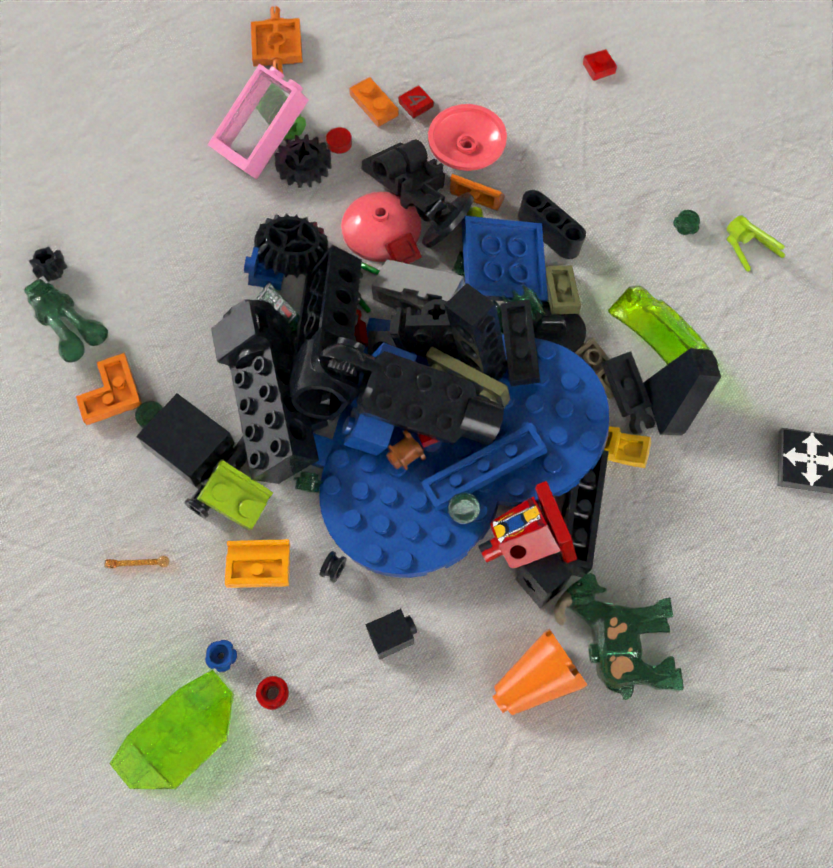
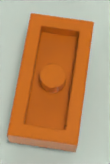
M371 77L349 88L350 96L377 127L399 116L398 108Z

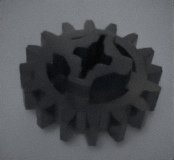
M308 134L304 136V139H300L298 135H295V141L286 139V146H278L279 153L274 155L276 171L279 172L281 180L287 179L288 185L291 186L294 182H297L298 188H301L303 183H307L308 187H312V181L320 184L321 176L328 177V169L332 168L331 153L327 149L325 142L319 144L318 137L309 140Z

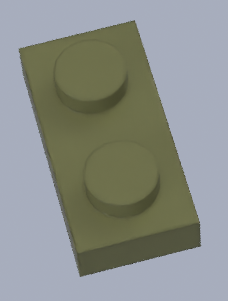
M572 265L545 266L551 314H579L581 302Z

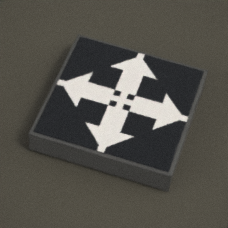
M781 428L778 434L777 486L833 494V435Z

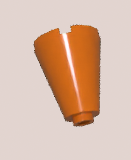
M548 629L494 686L496 694L492 698L502 713L508 710L511 715H515L581 690L588 685L552 631Z

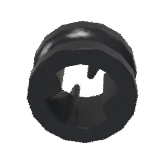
M334 551L328 554L319 573L323 578L325 576L330 577V582L332 583L337 581L347 561V558L344 556L338 558Z

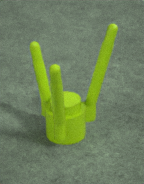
M743 215L737 216L727 226L726 231L730 235L726 240L734 248L747 272L751 270V267L738 242L745 244L754 237L779 257H785V253L781 251L784 250L785 246L752 224Z

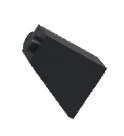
M690 348L643 382L652 404L651 409L660 435L685 434L722 376L712 350Z

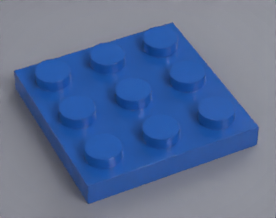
M465 216L462 219L465 284L468 283L489 300L515 302L530 299V303L533 304L548 301L542 223Z

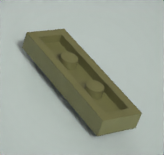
M431 347L425 355L429 367L474 382L476 394L480 397L500 403L504 408L509 403L510 395L508 386L434 347Z

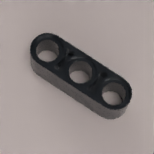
M537 190L526 191L520 204L518 220L542 223L543 242L565 259L576 258L586 237V231L583 226L542 192Z

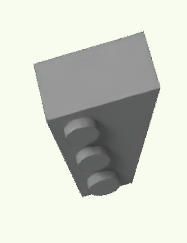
M387 259L372 284L373 300L396 310L397 308H402L403 312H407V307H412L414 315H421L424 305L434 299L448 301L463 287V276Z

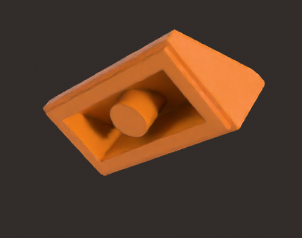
M454 174L451 175V194L459 197L469 192L474 197V203L496 211L499 210L505 199V195L501 191Z

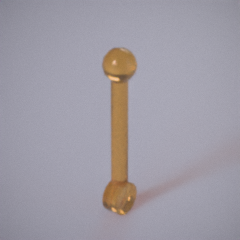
M164 555L158 559H107L104 562V567L159 565L164 568L169 565L170 560Z

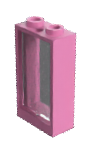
M261 64L258 65L207 144L256 180L309 101L301 93L303 88L292 79L287 83L283 80L284 75L271 66L268 70Z

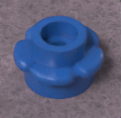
M228 640L213 642L206 650L205 661L210 669L215 668L218 672H225L230 669L231 664L236 662L237 651L233 649V644ZM220 653L224 654V657L222 659L218 658V655Z

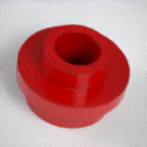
M277 676L266 677L259 683L256 689L258 703L268 710L281 708L289 697L287 683ZM271 688L279 690V694L275 699L268 698L267 694Z

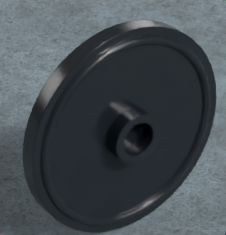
M466 192L451 203L448 201L444 202L440 198L426 213L430 218L431 225L422 239V244L426 248H431L447 237L465 217L474 201V197L469 192ZM438 210H443L442 214L439 217H437L436 212Z
M549 302L531 305L534 336L536 339L559 344L572 352H576L584 344L586 326L579 314H551Z

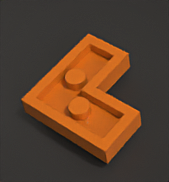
M125 353L97 362L104 386L76 396L83 422L86 425L143 406Z

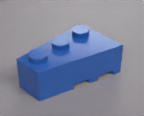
M382 343L371 355L376 357L386 351L415 361L417 357L413 353L386 343ZM356 397L349 404V406H352L351 415L346 418L343 425L342 433L346 434L343 445L378 456L388 447L394 425L359 414L356 403L358 397Z

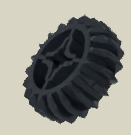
M287 213L284 217L275 214L274 219L266 218L265 223L260 224L254 237V247L259 248V263L265 265V270L273 269L275 275L283 273L285 278L288 275H294L297 279L300 274L307 277L329 250L328 236L324 234V228L318 227L315 221L309 222L308 217L299 218L298 214L295 217L289 216Z

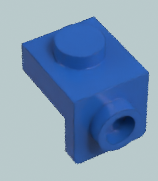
M253 247L251 257L246 256L244 273H248V285L266 288L269 284L274 290L281 291L284 274L279 273L275 275L273 269L265 270V265L259 263L258 260L259 248Z

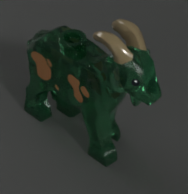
M589 573L571 584L555 603L554 617L559 625L562 626L566 622L565 608L567 607L592 628L593 643L588 645L590 663L596 664L597 676L608 690L621 694L623 700H628L632 697L635 685H647L655 690H684L681 668L676 669L673 656L665 658L659 665L654 666L645 663L641 659L642 645L640 635L670 633V626L667 618L673 617L670 597L658 600L654 605L637 608L595 600V595L606 592L607 588L599 586L596 576Z

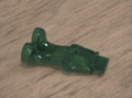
M38 279L24 289V293L28 296L27 301L35 312V319L42 325L50 326L59 337L58 351L64 361L68 363L76 362L83 356L85 347L81 339L64 324L60 317H66L89 345L98 346L106 340L108 329L104 324L97 320L82 317L73 308V299L68 294L56 289L52 284Z

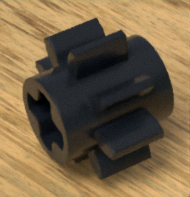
M49 246L36 250L33 259L29 260L33 267L32 272L38 279L44 276L47 282L62 278L63 269L68 268L61 251L56 250L53 253Z

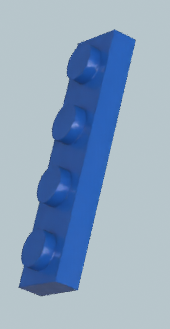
M529 423L423 480L421 484L435 510L438 512L547 453V447L532 423Z

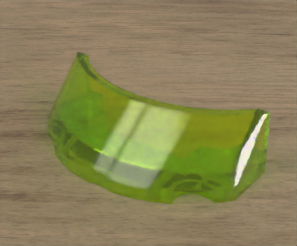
M640 285L628 287L608 309V313L637 333L658 353L667 365L690 348L710 349L701 336L681 315L663 300L654 298L647 289Z

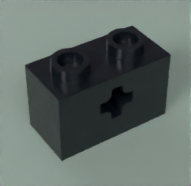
M555 554L518 567L519 572L516 581L541 609L564 590L572 573Z

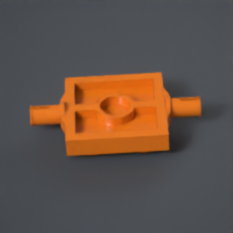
M274 6L270 8L271 18L264 21L251 22L252 61L254 67L259 64L262 66L273 65L275 69L283 74V64L303 63L300 18H280V8L275 6L274 11Z

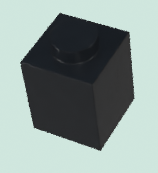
M401 609L365 624L379 660L414 644L413 635L417 633V629L411 616L404 617Z

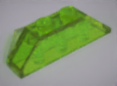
M214 670L180 687L130 732L109 764L129 789L176 790L228 741L234 693Z

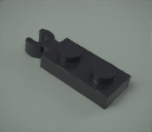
M629 351L601 362L621 416L626 417L630 415L629 428L633 434L642 433L640 428L641 420L644 422L646 429L655 427L653 417L647 414L645 410L652 406L632 352Z

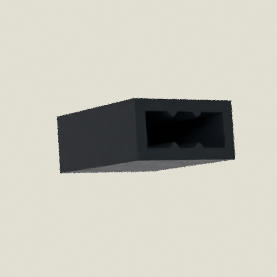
M178 393L136 436L144 448L195 487L198 486L202 479L211 476L213 468L221 459L224 460L235 444L229 431Z

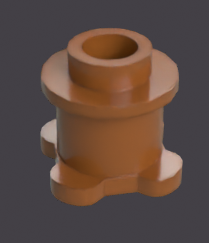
M405 429L402 431L403 439L393 446L388 445L389 453L386 457L396 470L402 467L406 471L410 463L418 457L424 461L426 456L419 443Z

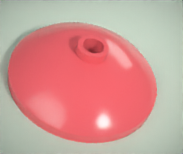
M460 104L443 110L433 119L428 131V143L433 155L444 165L463 171L478 170L493 164L502 155L507 141L505 125L498 115L485 107L474 104Z
M373 192L363 195L351 203L343 215L341 223L343 239L349 249L361 258L376 262H386L387 259L392 260L385 247L387 243L410 232L416 244L419 240L421 218L416 207L413 205L405 209L400 205L401 196L391 192Z

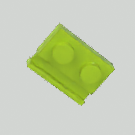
M222 460L197 499L249 531L253 529L267 505V501L274 492L257 481L251 480L249 476Z

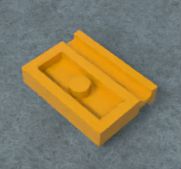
M289 539L227 541L228 552L226 554L225 586L227 588L289 586L291 546Z

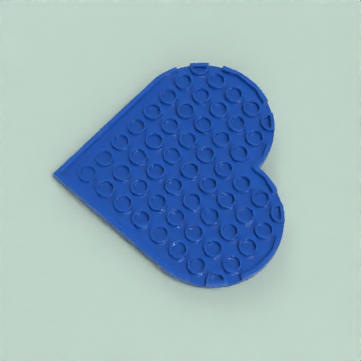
M369 317L366 327L367 337L369 331H390L391 320ZM502 334V339H503V344H504V349H505V354H506L504 334ZM535 338L541 383L510 387L507 368L505 375L499 382L508 386L510 401L504 408L502 424L493 443L532 423L546 445L547 453L438 512L435 510L421 482L488 445L460 437L455 443L439 441L423 448L418 434L407 430L422 447L426 459L422 461L418 457L407 466L408 470L405 471L402 467L396 470L386 457L389 453L388 448L378 456L343 445L346 434L342 433L343 425L352 411V406L348 405L339 416L333 436L335 442L325 463L320 481L319 499L321 514L330 536L338 547L355 563L367 570L385 576L397 578L426 576L429 572L443 567L447 569L468 555L467 552L479 540L485 537L491 527L490 523L496 516L499 505L517 506L533 496L537 504H539L535 487L537 484L547 481L553 496L557 495L559 497L578 485L579 481L590 469L595 467L603 453L608 438L609 406L604 387L594 370L571 350L559 344ZM368 346L364 350L366 354H368ZM421 355L416 357L415 362L429 366L426 357ZM394 426L388 445L393 446L403 439L402 431L405 429Z

